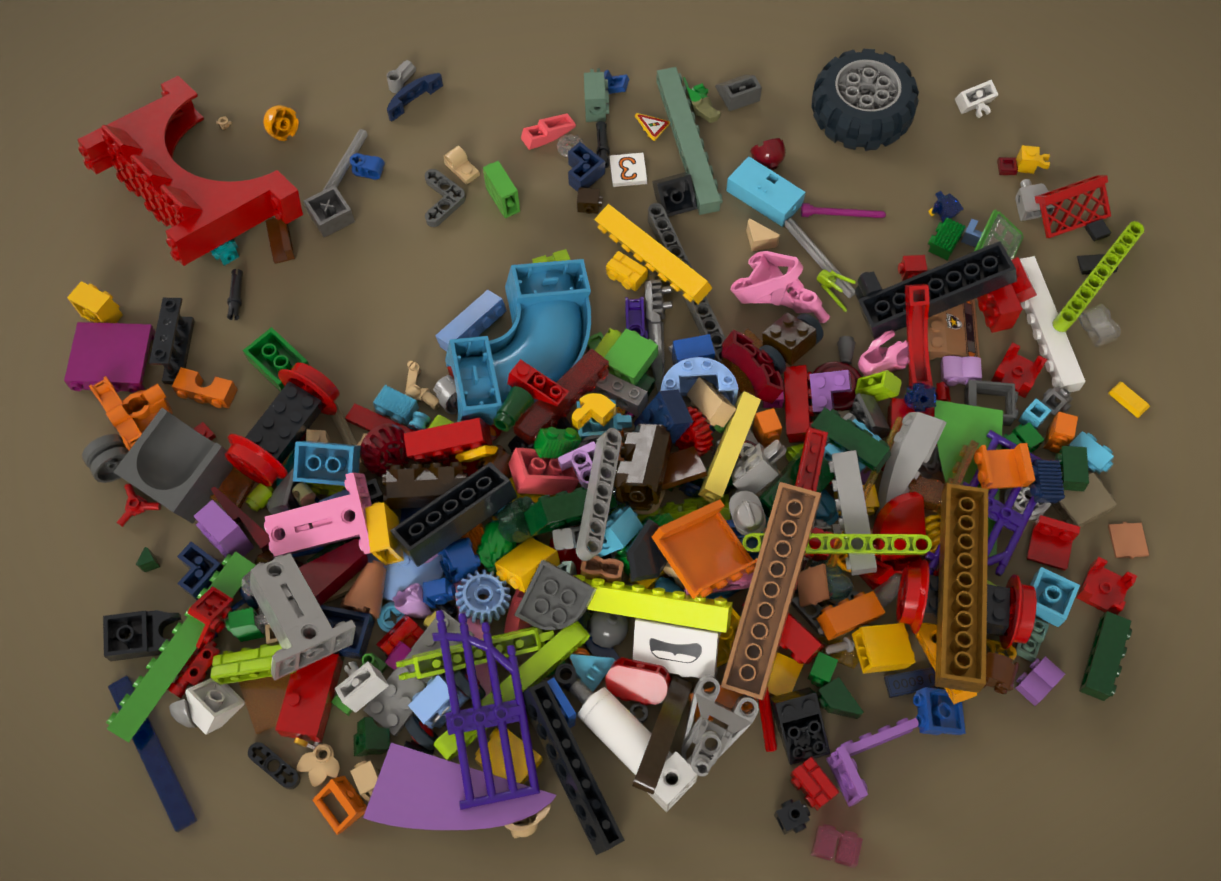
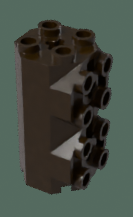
M638 424L634 431L625 432L624 434L625 444L620 449V456L624 458V461H618L617 475H615L613 487L616 488V501L622 504L624 502L628 503V507H631L632 510L649 511L653 504L657 505L659 503L672 441L671 435L667 432L665 426Z
M459 461L450 462V466H443V462L430 463V467H424V463L410 464V468H404V464L391 465L390 469H387L386 473L382 474L383 486H386L387 493L383 494V502L390 509L425 507L466 479L468 473H464L463 470L467 469V465H463V462Z

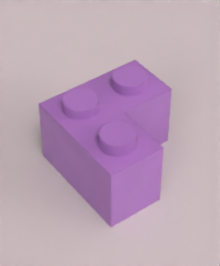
M849 370L810 374L812 406L815 414H820L824 407L829 410L834 409L833 393L852 391Z

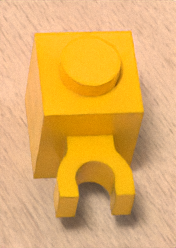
M1022 145L1016 158L1018 172L1034 174L1037 166L1048 169L1050 162L1045 161L1049 160L1050 154L1040 155V147Z

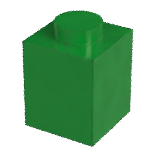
M818 652L807 679L817 687L825 686L831 680L838 659Z

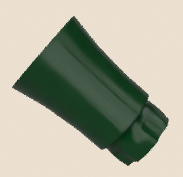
M511 387L505 401L493 419L494 425L499 430L509 431L534 404L531 394L521 387Z

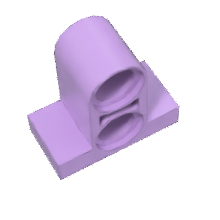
M594 441L558 457L561 470L564 471L573 467L582 487L588 489L589 481H585L584 478L591 473L592 461L590 458L594 457L596 447ZM580 458L586 460L583 464L576 463V460Z

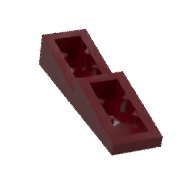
M215 486L211 488V491L227 515L236 524L241 521L263 552L269 549V535Z

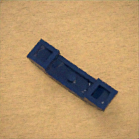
M434 73L423 76L403 87L392 98L387 107L389 120L392 122L404 114L403 107L427 91L431 95L443 87L441 74Z

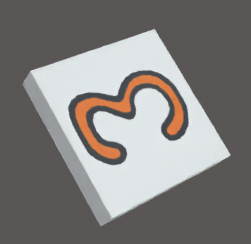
M643 153L609 156L613 187L647 184Z

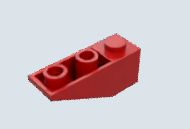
M521 359L509 373L507 384L511 387L517 386L525 389L534 399L558 406L569 393L568 390Z

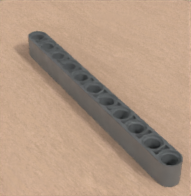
M659 203L651 204L648 208V223L657 242L692 268L664 207ZM706 296L699 304L694 301L690 303L684 298L701 336L707 334L711 336L715 351L714 360L729 369L732 362L720 359L723 358L722 343L726 338Z

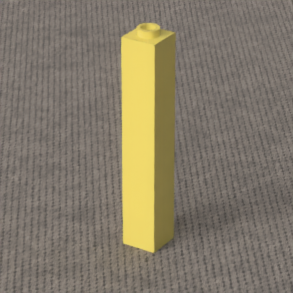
M745 391L737 398L734 406L736 411L726 425L707 476L698 494L707 502L713 503L723 497L761 399Z

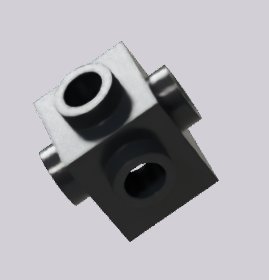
M790 799L781 804L782 808L774 814L784 835L793 830L795 834L807 828L805 824L810 821L809 809L805 803L801 804L800 800L793 802Z

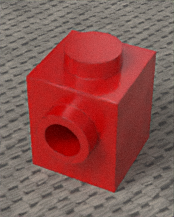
M925 255L903 256L901 263L898 264V273L901 274L902 281L927 271Z

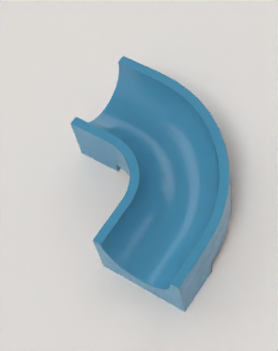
M584 259L511 265L505 285L512 318L511 329L503 336L490 341L488 336L449 340L445 362L446 367L451 366L455 380L458 403L457 422L481 418L487 424L494 425L493 419L511 389V386L507 384L509 373L520 359L563 388H566L586 350L591 329V307L589 301L591 289ZM534 399V404L519 419L539 411L549 403Z

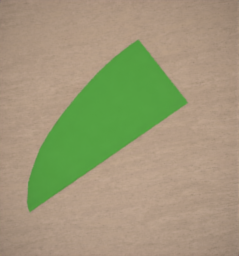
M935 400V418L947 422L937 442L946 484L962 485L965 481L970 484L978 468L974 462V452L981 445H986V449L988 448L992 439L986 435L990 430L1002 436L1003 410ZM998 444L996 450H1001L1002 445ZM980 482L977 486L978 488H982ZM1000 488L998 489V491H997V493H996V495H995V497H994V499H996V500H998V501H999V491H1000ZM989 517L988 537L996 523V521L990 519ZM997 540L989 557L997 554Z

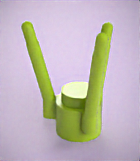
M826 269L822 270L817 276V281L822 284L821 288L826 290L833 300L846 312L847 308L829 288L833 287L839 292H843L835 284V277L855 284L856 281L837 274L833 270L831 272H828Z

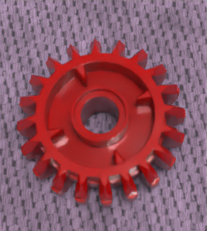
M690 406L687 409L693 423L675 442V446L679 447V451L694 446L699 457L708 453L711 450L710 447L713 446L712 440L714 438L711 435L713 431L710 430V424L707 423V418L703 417L702 412H698L697 408L693 409Z

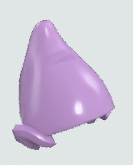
M419 583L408 586L402 592L399 590L396 596L392 598L395 608L407 616L425 619L428 615L433 614L429 606L423 602V587Z

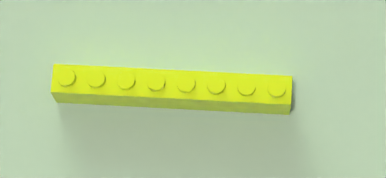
M573 575L597 588L587 608L588 610L724 633L730 628L733 602H727L725 598L709 599L699 596L693 599L682 591H674L672 593L666 592L663 588L647 589L639 584L628 586L621 581L610 583L605 582L602 578H593L591 580L585 579L583 575Z

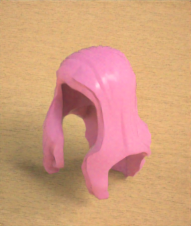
M893 330L884 332L880 337L873 340L869 349L861 355L858 361L859 370L864 376L886 370L894 372L906 368L908 364V342L906 340L903 343L898 341L889 348L880 347V345L895 335Z

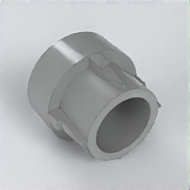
M447 375L436 383L433 390L439 399V404L448 414H458L455 380L453 376Z

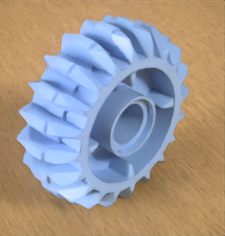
M485 569L482 574H479L476 570L474 576L468 573L467 579L462 578V585L457 586L458 592L455 593V598L458 599L456 606L460 607V614L465 613L467 619L472 617L473 623L480 619L481 625L486 619L489 624L492 623V617L498 621L500 618L499 614L505 615V609H508L510 605L508 601L511 600L509 595L510 588L506 587V580L500 581L499 576L494 577L493 571L490 572V575L486 574ZM480 594H485L488 596V598L486 600H481L478 596Z

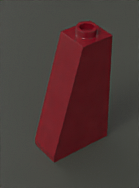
M356 538L299 567V570L318 604L321 606L368 563L367 555L369 554H364V551H361L359 540Z

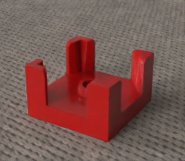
M1012 342L991 381L1015 384V391L1018 392V395L1026 398L1047 359L1038 356L1035 362H1032L1018 355L1020 346Z
M1098 557L1090 565L1076 598L1105 613L1108 611L1118 615L1126 604L1123 600L1128 589L1134 585L1137 575L1126 572L1123 576H1120L1104 568L1108 561Z

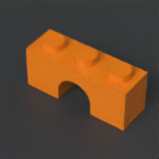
M180 368L172 385L178 397L194 399L201 404L209 403L216 408H230L238 390L233 381L215 376L211 385L201 387L204 380L199 372Z

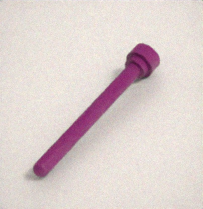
M802 203L801 217H809L813 214L884 218L886 216L884 211L813 207L810 203Z

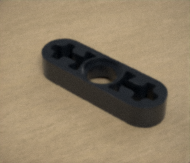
M256 742L249 747L248 757L281 786L291 790L299 785L301 779L299 773L261 742ZM256 749L261 750L267 757L265 761L261 757L256 756ZM278 760L280 763L278 770L274 772L269 771L270 762ZM283 771L289 776L293 775L294 781L292 783L287 782V779L281 775Z

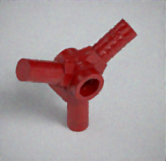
M126 484L124 488L128 499L126 501L125 513L116 523L123 527L132 516L143 513L145 510H161V504L159 502H147L144 498L136 495L132 484Z

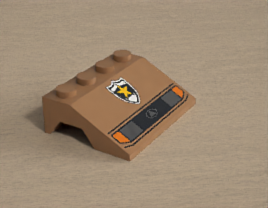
M975 299L928 318L929 361L944 356L980 358Z

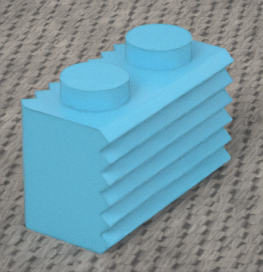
M384 385L373 401L377 414L387 415L391 417V420L399 424L408 425L413 413L419 409L417 400L387 385Z

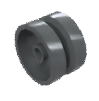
M109 434L90 442L82 453V459L86 466L90 468V472L95 480L107 483L121 478L114 473V470L129 451L119 435Z

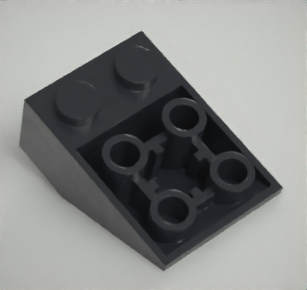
M807 687L770 698L774 718L790 765L806 761L810 757L817 758L831 754L817 694L813 689Z

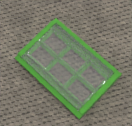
M995 209L974 251L1001 241L1012 260L1024 236L1013 223Z

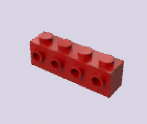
M807 365L786 367L784 371L786 435L789 443L805 441L807 428H811L813 423L811 416H814V412L810 399H812L810 374L812 372H808Z

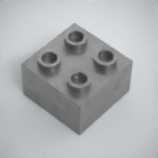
M335 185L304 200L308 214L323 237L355 222L350 207Z

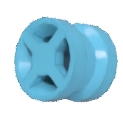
M416 411L412 415L413 419L409 422L408 428L414 431L426 429V425L430 423L431 418L422 412Z

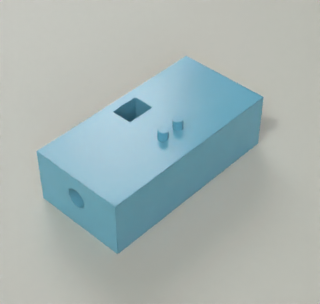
M749 156L727 180V192L781 227L784 226L786 220L797 212L804 202L805 191Z

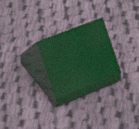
M145 547L136 565L143 572L159 568L160 565L155 555L149 548Z

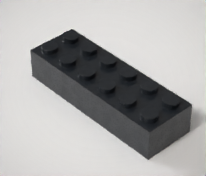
M489 462L390 531L400 548L419 567L515 500L518 496L511 481Z

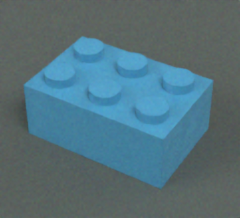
M296 441L293 481L345 486V474L359 473L361 446Z

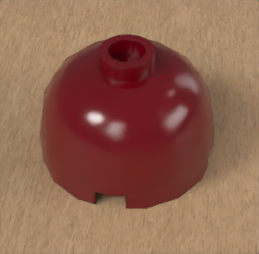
M774 138L763 141V145L758 147V144L751 148L750 153L752 159L768 169L774 170L784 160L786 149L783 139Z

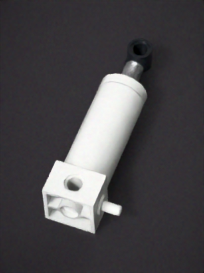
M564 663L559 665L555 672L557 683L561 688L571 692L583 704L577 716L636 775L652 733L607 688H601L593 693L581 681L582 678L576 673L575 668L571 664ZM568 672L572 675L568 680L561 679L563 673ZM669 751L653 795L648 793L666 813L697 781L698 774L691 767L692 755L685 760L677 752L672 754ZM672 779L676 781V784L670 785L666 781Z

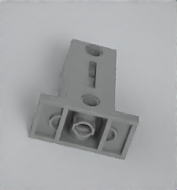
M290 553L279 555L265 564H257L251 569L250 590L282 649L272 655L271 675L274 680L353 644L356 629L352 620L348 622L342 621L336 624L334 628L331 627Z

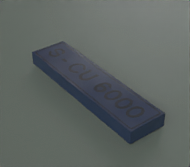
M933 667L884 677L889 698L914 694L925 687L943 688L935 686V670Z

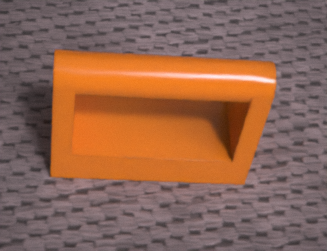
M345 775L331 779L312 800L337 835L362 817L367 809L366 804ZM331 792L349 815L341 824L323 801Z

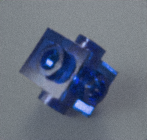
M914 383L912 387H906V393L904 394L906 405L916 412L936 407L935 387L929 384L924 385V383Z

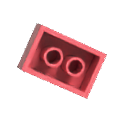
M515 448L508 463L517 494L556 495L562 491L571 493L579 483L573 467L562 471L558 458H540L535 449Z

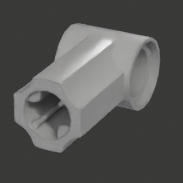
M406 60L396 70L387 73L388 87L391 92L398 93L404 87L403 84L415 73L416 67L412 62Z

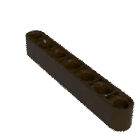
M676 675L673 676L632 787L652 795L654 794L694 682Z

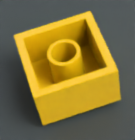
M81 281L67 297L80 316L90 322L117 323L123 316L119 310L120 306L112 300L113 296L106 291H99L91 283L88 285Z

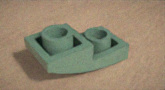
M1035 618L1034 627L1026 644H1016L1017 655L1033 663L1040 645L1045 639L1049 624Z

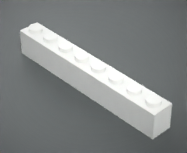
M1035 256L1021 258L1020 261L1037 296L1022 302L1021 307L1025 309L1028 324H1031L1033 337L1039 345L1040 355L1047 359L1045 367L1051 375L1052 385L1054 388L1063 387L1069 392L1079 391L1086 381L1066 332H1059L1053 327L1052 322L1058 315V312Z

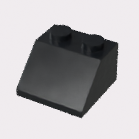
M684 172L652 181L657 203L664 207L668 217L697 209L690 174Z

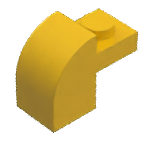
M587 394L580 398V408H577L572 414V425L579 430L593 418L604 427L617 414L616 404L602 394Z

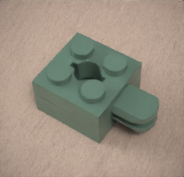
M597 68V72H594V69H590V73H584L586 122L606 121V114H609V104H606L609 103V92L606 90L608 89V79H604V72H600V68Z

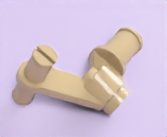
M409 361L407 363L409 372L405 395L415 400L424 401L434 410L438 409L440 406L439 399L430 392V389L420 388L416 385L418 375L421 372L420 366L416 362Z

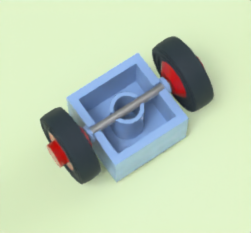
M459 669L454 673L459 707L469 698L471 699L468 675L463 669ZM441 675L432 677L423 691L416 693L412 698V702L408 705L416 716H412L406 722V729L416 743L428 750L435 748L433 744L438 739L433 728H441L446 723L445 713L451 712L446 677ZM477 679L480 700H482L485 697L486 692L480 685V681Z

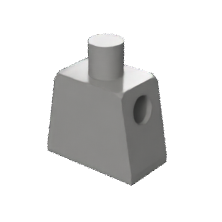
M1030 179L1021 181V188L1015 197L1020 221L1042 217L1040 205L1036 203L1035 196L1049 192L1042 183L1032 185ZM1053 205L1046 206L1047 213L1052 215L1055 207Z

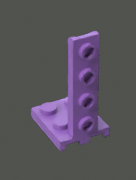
M904 718L896 722L897 726L892 728L889 725L878 729L879 733L874 735L871 732L859 737L860 741L855 743L849 740L841 744V747L836 748V751L826 758L848 807L856 805L868 795L867 785L860 778L857 772V764L851 757L912 732L919 725L917 718L912 720Z

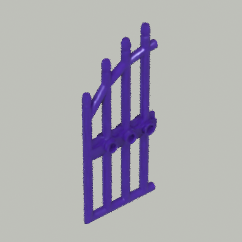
M992 430L986 435L992 439L987 450H996L998 444L1008 449H1014L1017 446ZM1030 453L1031 462L1035 461L1036 459L1043 460L1037 457L1036 455ZM978 468L970 484L964 481L962 485L971 487L978 486ZM1022 487L1012 488L1005 504L994 499L998 489H989L988 517L996 521L988 537V556L1003 526L1014 532L1004 552L988 557L987 567L999 562V566H997L995 571L997 576H1001L1004 573L1037 504L1034 502V496L1031 495L1023 514L1012 509ZM940 543L935 553L928 551L925 556L926 559L930 560L929 575H933L939 564Z
M443 610L436 611L438 633H432L433 642L440 641L451 706V712L445 713L448 735L455 734L466 799L459 801L460 810L539 794L540 788L514 645L507 646V653L509 655L507 659L493 646L488 622L482 623L481 628L484 634L483 640H480L469 634L465 613L458 615L461 633H448ZM449 641L462 642L473 708L460 710ZM471 645L486 652L494 704L481 706ZM496 660L511 673L515 700L506 702L502 700ZM514 722L520 723L530 781L529 787L517 789L507 724ZM498 726L509 788V791L496 793L485 730V728ZM477 730L487 795L474 798L464 732Z

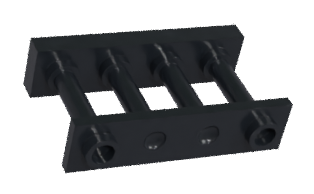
M163 297L149 364L164 366L163 384L173 385L180 368L186 369L195 320L193 317H182L180 315L182 298Z

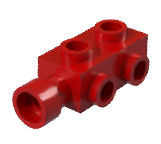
M211 641L209 644L205 643L199 652V648H196L177 676L179 677L175 683H171L167 690L182 698L189 683L193 686L201 683L207 675L205 673L207 669L213 666V656L220 653V650L215 648L217 643Z

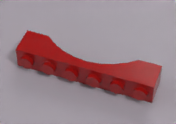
M905 285L909 395L911 400L929 401L933 400V383L928 352L929 285Z

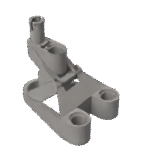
M712 675L702 676L694 689L681 748L682 758L687 760L686 751L692 741L696 744L691 757V767L699 776H706L711 767L717 762V759L753 723L759 710L756 700L748 695L740 696L732 709L716 702L715 700L720 692V684L717 678ZM708 681L715 684L711 692L703 690V685ZM744 702H751L753 704L750 711L745 712L741 709ZM698 703L701 716L692 727L695 709ZM709 715L727 724V730L709 721ZM708 738H715L717 743L714 747L709 748L705 745V741Z

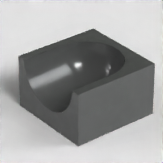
M161 408L114 470V473L193 524L196 520L194 515L206 506L214 496L211 488L215 486L219 489L234 466L226 459L225 453L227 450L224 447L212 442L167 410Z

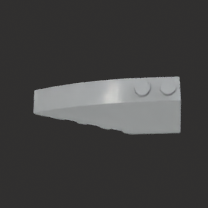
M910 412L903 418V425L894 437L895 442L891 448V456L887 460L878 493L880 507L876 510L875 520L883 506L891 499L901 494L909 493L910 489L908 486L914 478L917 480L920 475L918 469L923 462L927 463L947 422L920 412Z

